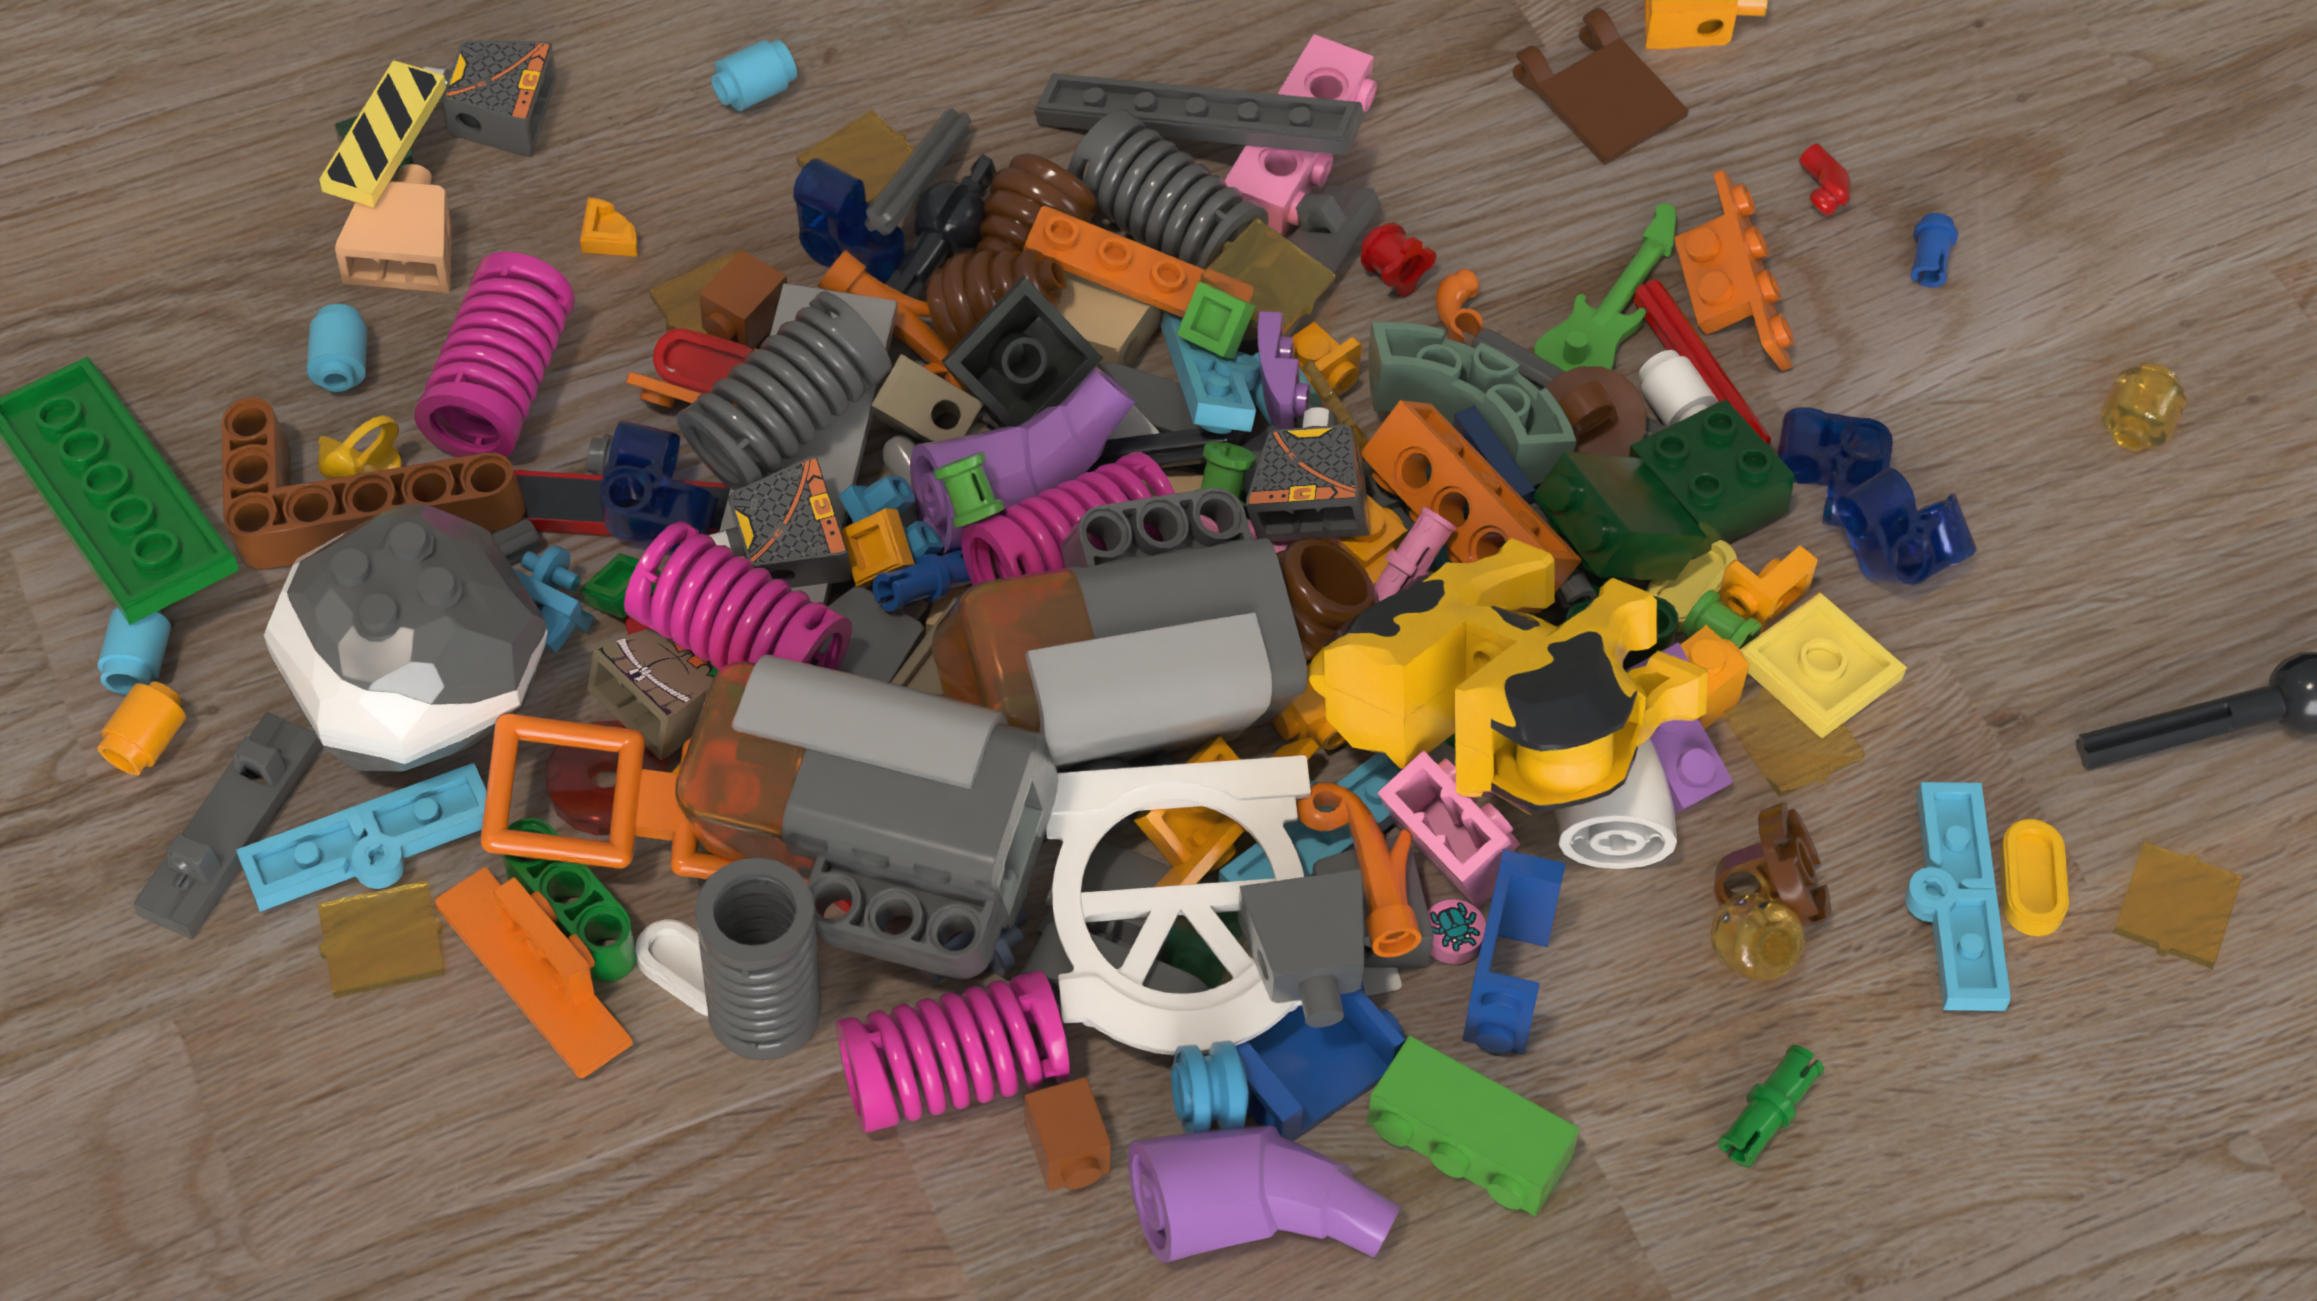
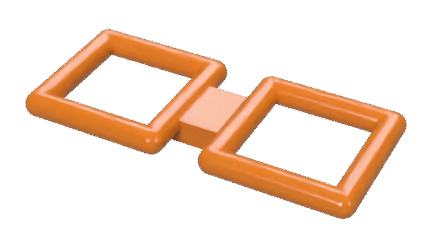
M507 713L498 717L495 723L480 843L482 848L489 853L621 869L627 867L632 861L635 836L673 841L670 861L672 871L678 876L708 879L721 867L744 858L697 853L706 764L768 772L773 770L738 762L737 749L739 743L697 737L688 739L683 745L680 774L642 769L645 737L638 730ZM519 740L619 753L609 842L508 830ZM797 855V863H798L799 858L814 861V860H812V859L805 858V857H801V856H798V855ZM785 864L792 867L798 874H800L796 867L797 864Z

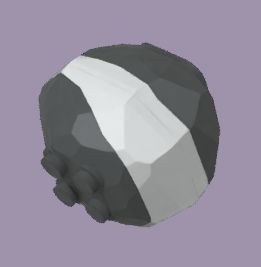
M405 504L383 511L297 558L280 593L264 638L268 651L299 710L325 750L354 770L406 771L472 747L495 730V723L498 717L507 713L517 714L523 708L544 655L547 627L543 615L489 531L477 524L427 504Z

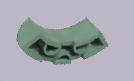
M1403 322L1371 323L1369 380L1374 412H1392L1400 400L1430 403L1453 426L1455 413L1475 405L1532 486L1544 481L1564 451H1574L1576 438L1561 406L1546 388L1539 391L1531 382L1519 373L1520 364L1502 352L1482 342L1476 348L1444 338L1446 330L1437 327Z

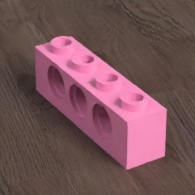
M1314 34L1278 94L1361 102L1363 112H1367L1377 91V81L1371 79L1374 56ZM1246 145L1224 181L1227 187H1236L1241 192L1243 201L1254 200L1265 208L1268 212L1269 223L1264 238L1281 243L1292 224L1296 226L1301 224L1296 211V206L1306 193H1311L1314 186L1321 188L1325 184L1332 168L1333 154Z

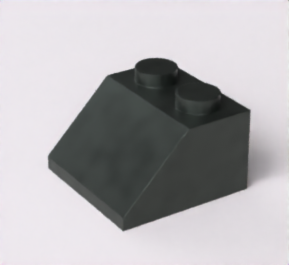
M1022 276L941 362L961 388L982 402L985 412L1003 428L1017 427L1045 408L1058 406L1103 357L1026 277Z

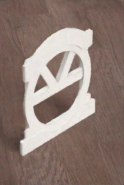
M1305 755L1057 773V794L1046 827V834L1050 840L1059 839L1063 842L1054 871L1052 887L1056 929L1063 949L1074 968L1071 973L1059 975L1063 1023L1082 1022L1086 1026L1095 1027L1119 1042L1153 1053L1175 1055L1178 1046L1196 1044L1202 1054H1207L1213 1042L1231 1040L1235 1046H1238L1267 1031L1285 1017L1288 1012L1294 1011L1298 1006H1302L1301 1000L1275 1003L1269 999L1254 959L1248 956L1216 913L1238 911L1240 886L1304 877L1299 856L1283 825L1287 822L1297 821L1296 799L1310 797L1311 789L1307 757ZM1205 806L1221 812L1240 824L1258 842L1271 865L1275 877L1273 879L1081 893L1085 868L1098 842L1120 820L1136 811ZM1177 915H1184L1233 977L1228 983L1214 989L1190 994L1166 993L1143 986V981ZM1147 918L1123 966L1119 969H1115L1099 952L1085 922Z

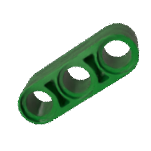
M523 818L508 826V830L559 836L549 824L536 818ZM501 854L507 881L515 877L530 895L536 891L541 893L556 914L558 922L555 925L566 938L575 934L585 944L595 963V966L590 969L593 980L614 982L626 977L633 970L637 957L631 919L626 910L585 864L544 859L522 861L524 857ZM567 896L579 897L571 903H558L560 899ZM606 938L617 940L608 946L594 945L597 941Z

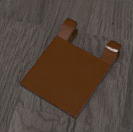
M1597 8L1583 16V21L1587 25L1579 31V38L1582 43L1588 48L1595 50V52L1554 75L1543 53L1536 46H1529L1517 53V60L1521 63L1513 68V76L1521 85L1536 91L1601 163L1605 165L1686 118L1689 110L1620 38L1609 15L1603 9Z

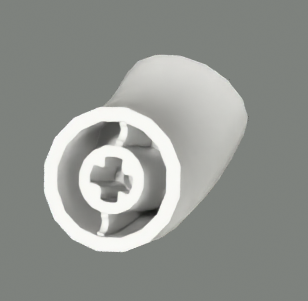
M1650 738L1638 747L1635 761L1625 784L1612 794L1592 802L1553 810L1557 824L1559 847L1564 855L1585 865L1609 869L1644 867L1662 861L1674 852L1677 843L1675 811L1667 776Z

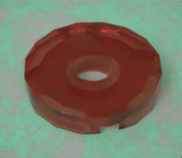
M618 720L589 723L595 725L626 728ZM563 745L554 746L546 763V790L557 816L574 829L597 836L610 835L615 785L603 788L596 786L591 780L595 774L602 770H617L618 752ZM645 746L642 769L668 772L667 757L660 760Z

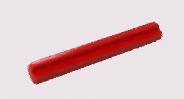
M1653 279L1647 284L1638 286L1635 290L1634 303L1638 309L1643 308L1646 310L1645 319L1666 349L1674 350L1679 356L1687 357L1716 396L1718 402L1726 399L1766 444L1769 445L1771 442L1770 435L1660 281Z

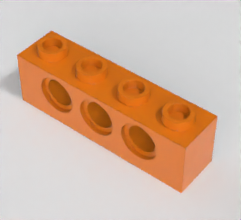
M1400 400L1360 452L1364 460L1374 469L1372 473L1374 480L1386 491L1399 495L1411 508L1409 516L1414 522H1416L1422 513L1421 510L1425 506L1457 527L1445 542V545L1448 547L1446 554L1452 563H1473L1496 555L1503 541L1507 542L1513 538L1551 553L1555 560L1556 594L1582 561L1564 540L1430 403ZM1430 462L1432 473L1429 481H1427L1426 469ZM1466 501H1468L1469 515L1465 521L1463 508ZM1522 607L1513 611L1540 614L1543 608Z

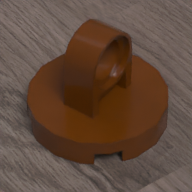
M1580 366L1557 375L1544 387L1561 406L1571 424L1576 438V446L1573 452L1629 457L1630 445L1646 437L1648 416L1639 391L1622 374L1605 367Z
M1786 802L1760 810L1758 827L1761 842L1728 854L1721 859L1716 867L1714 894L1717 902L1727 911L1740 915L1743 913H1755L1783 903L1791 918L1799 927H1808L1828 920L1831 913L1828 886L1826 884L1815 888L1816 874L1814 865L1821 862L1810 834L1798 812L1794 808L1788 810ZM1744 871L1756 876L1760 881V886L1752 893L1738 894L1727 887L1725 880L1734 872ZM1766 895L1771 900L1769 901L1770 903L1764 909L1758 908L1759 904L1768 901L1764 896ZM1746 896L1741 899L1747 900L1744 905L1733 906L1741 897Z

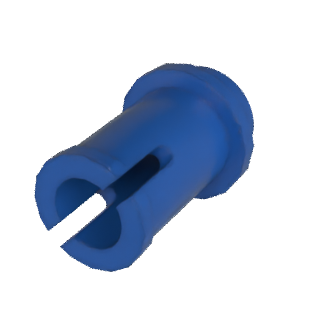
M1926 214L1915 225L1913 236L1917 241V247L1910 276L1914 282L1919 280L1918 285L1938 287L1946 282L1950 248L1957 243L1959 233L1954 226L1953 219L1945 214Z

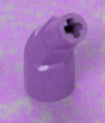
M1095 368L1059 406L1047 407L1017 427H1003L962 437L920 443L914 446L910 460L912 491L915 495V507L919 521L927 522L933 527L944 546L938 553L947 554L961 549V536L965 526L954 527L951 519L956 513L943 480H936L933 470L957 459L983 451L987 460L982 466L995 499H1002L1005 507L1017 505L1022 499L1036 497L1043 490L1056 488L1060 483L1075 480L1079 475L1086 473L1099 459L1106 441L1136 403V400L1108 374L1099 368Z
M1272 1125L1218 1129L1135 1140L1130 1144L1128 1151V1171L1136 1212L1145 1238L1153 1254L1161 1263H1169L1191 1255L1269 1238L1277 1230L1321 1239L1328 1235L1374 1258L1401 1208V1205L1353 1177L1352 1168L1282 1137L1277 1128Z

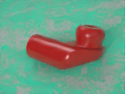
M1816 143L1808 147L1802 153L1799 164L1821 184L1810 193L1809 201L1824 216H1830L1836 211L1837 207L1840 205L1844 207L1848 203L1851 180L1846 169L1820 144Z

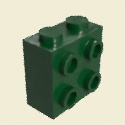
M1726 399L1630 445L1629 457L1642 458L1707 536L1706 540L1692 557L1693 560L1710 552L1713 543L1719 540L1728 543L1789 512L1795 474Z
M1564 451L1533 495L1548 514L1547 521L1550 526L1565 536L1578 551L1579 557L1582 559L1581 564L1589 572L1601 578L1619 577L1635 578L1638 580L1675 581L1707 538L1705 533L1642 458Z

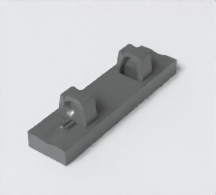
M1328 186L1322 195L1306 193L1296 206L1301 225L1268 271L1251 269L1242 282V285L1252 289L1253 295L1249 303L1256 305L1241 340L1238 352L1252 356L1259 352V311L1282 312L1284 336L1290 337L1380 208L1381 203L1374 188L1358 187L1356 189H1349L1341 186Z
M266 711L250 736H246L233 754L234 759L182 833H178L166 850V857L133 903L139 917L193 939L242 867L236 849L256 843L261 839L322 749L321 742L312 730L294 725ZM249 774H253L257 777L265 779L267 785H263L247 777L249 776Z

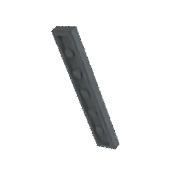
M1052 73L1034 110L1038 125L1090 130L1100 119L1109 113L1122 109L1128 110L1142 120L1146 129H1154L1162 137L1339 155H1348L1364 118L1362 104L1356 101Z

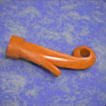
M845 250L817 286L824 290L897 301L898 314L892 335L929 363L924 368L963 390L941 362L950 351L935 331L920 318H931L927 302L909 297L880 282L864 271L866 266Z
M1331 782L1317 783L1310 786V797L1297 799L1296 801L1298 818L1308 828L1320 832L1332 831L1346 823L1348 824L1359 869H1361L1368 910L1365 927L1373 952L1381 957H1396L1412 951L1421 942L1422 935L1414 910L1409 906L1407 897L1406 868L1412 842L1411 833L1406 829L1400 831L1390 852L1375 817L1359 796L1349 789ZM1330 806L1335 810L1327 813L1320 812L1316 808Z

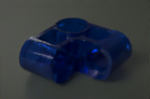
M820 158L812 159L800 171L793 189L801 246L813 260L828 268H831L841 254L847 250L866 266L864 271L886 284L906 255L905 237L901 228L896 226L888 235H882L877 229L870 232L865 225V221L868 219L866 209L869 207V203L866 202L863 181Z
M1809 407L1794 408L1786 412L1782 420L1777 456L1795 474L1794 483L1828 486L1822 524L1881 534L1890 483H1887L1893 446L1892 434L1888 427L1872 418H1857L1827 413ZM1855 453H1862L1868 455L1869 457H1862Z
M620 420L611 443L609 460L599 488L602 519L605 528L613 536L622 540H631L650 545L662 531L678 521L689 523L699 531L698 534H708L719 497H714L709 491L699 486L672 480L680 449V436L675 432L626 420ZM626 498L640 501L637 505L629 508L615 505L620 500ZM680 542L675 544L668 551L673 553L676 550V548L680 545Z
M1888 467L1838 494L1835 499L1837 516L1848 534L1858 559L1859 568L1863 575L1872 582L1916 585L1924 582L1927 578L1946 567L1968 559L1977 551L1956 494L1951 493L1946 500L1929 504L1917 510L1915 496L1910 484L1896 469ZM1896 551L1898 552L1897 564H1895V552H1896Z

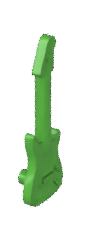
M1668 203L1656 206L1653 221L1643 234L1642 246L1597 309L1587 305L1584 294L1577 295L1573 312L1566 321L1548 330L1537 340L1533 350L1534 354L1565 371L1580 366H1597L1610 370L1613 369L1616 350L1623 341L1641 328L1646 314V310L1643 308H1639L1635 313L1623 315L1621 312L1636 293L1637 287L1643 283L1661 256H1671L1676 222L1675 207Z

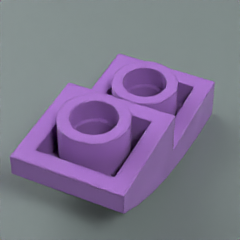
M1259 311V363L1263 398L1267 412L1275 430L1296 428L1297 419L1302 418V414L1309 409L1310 384L1300 383L1299 360L1293 359L1294 338L1284 336L1282 312Z

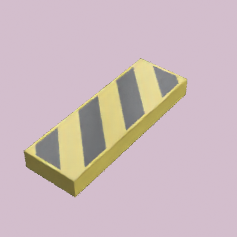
M393 60L319 180L322 192L374 208L446 90L444 75Z

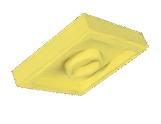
M1821 592L1740 649L1744 658L1750 663L1747 673L1822 739L1900 682L1907 669L1904 664Z

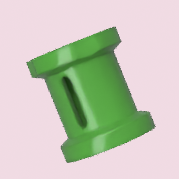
M1206 443L1203 456L1207 459L1201 487L1197 490L1208 488L1225 489L1232 492L1240 500L1244 508L1245 503L1240 497L1247 470L1254 467L1256 455L1246 448L1231 443Z
M983 451L957 459L933 470L935 479L943 480L956 513L951 519L955 528L979 521L1005 509L1003 500L995 499L982 466L987 460Z
M1713 589L1708 590L1699 598L1687 615L1682 626V634L1690 638L1707 625L1722 639L1730 640L1739 649L1758 637L1762 627L1760 622L1753 618L1745 619L1720 602L1721 596Z

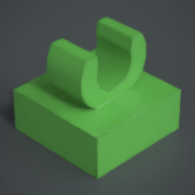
M1198 281L1176 335L1222 357L1234 359L1256 305L1208 283Z

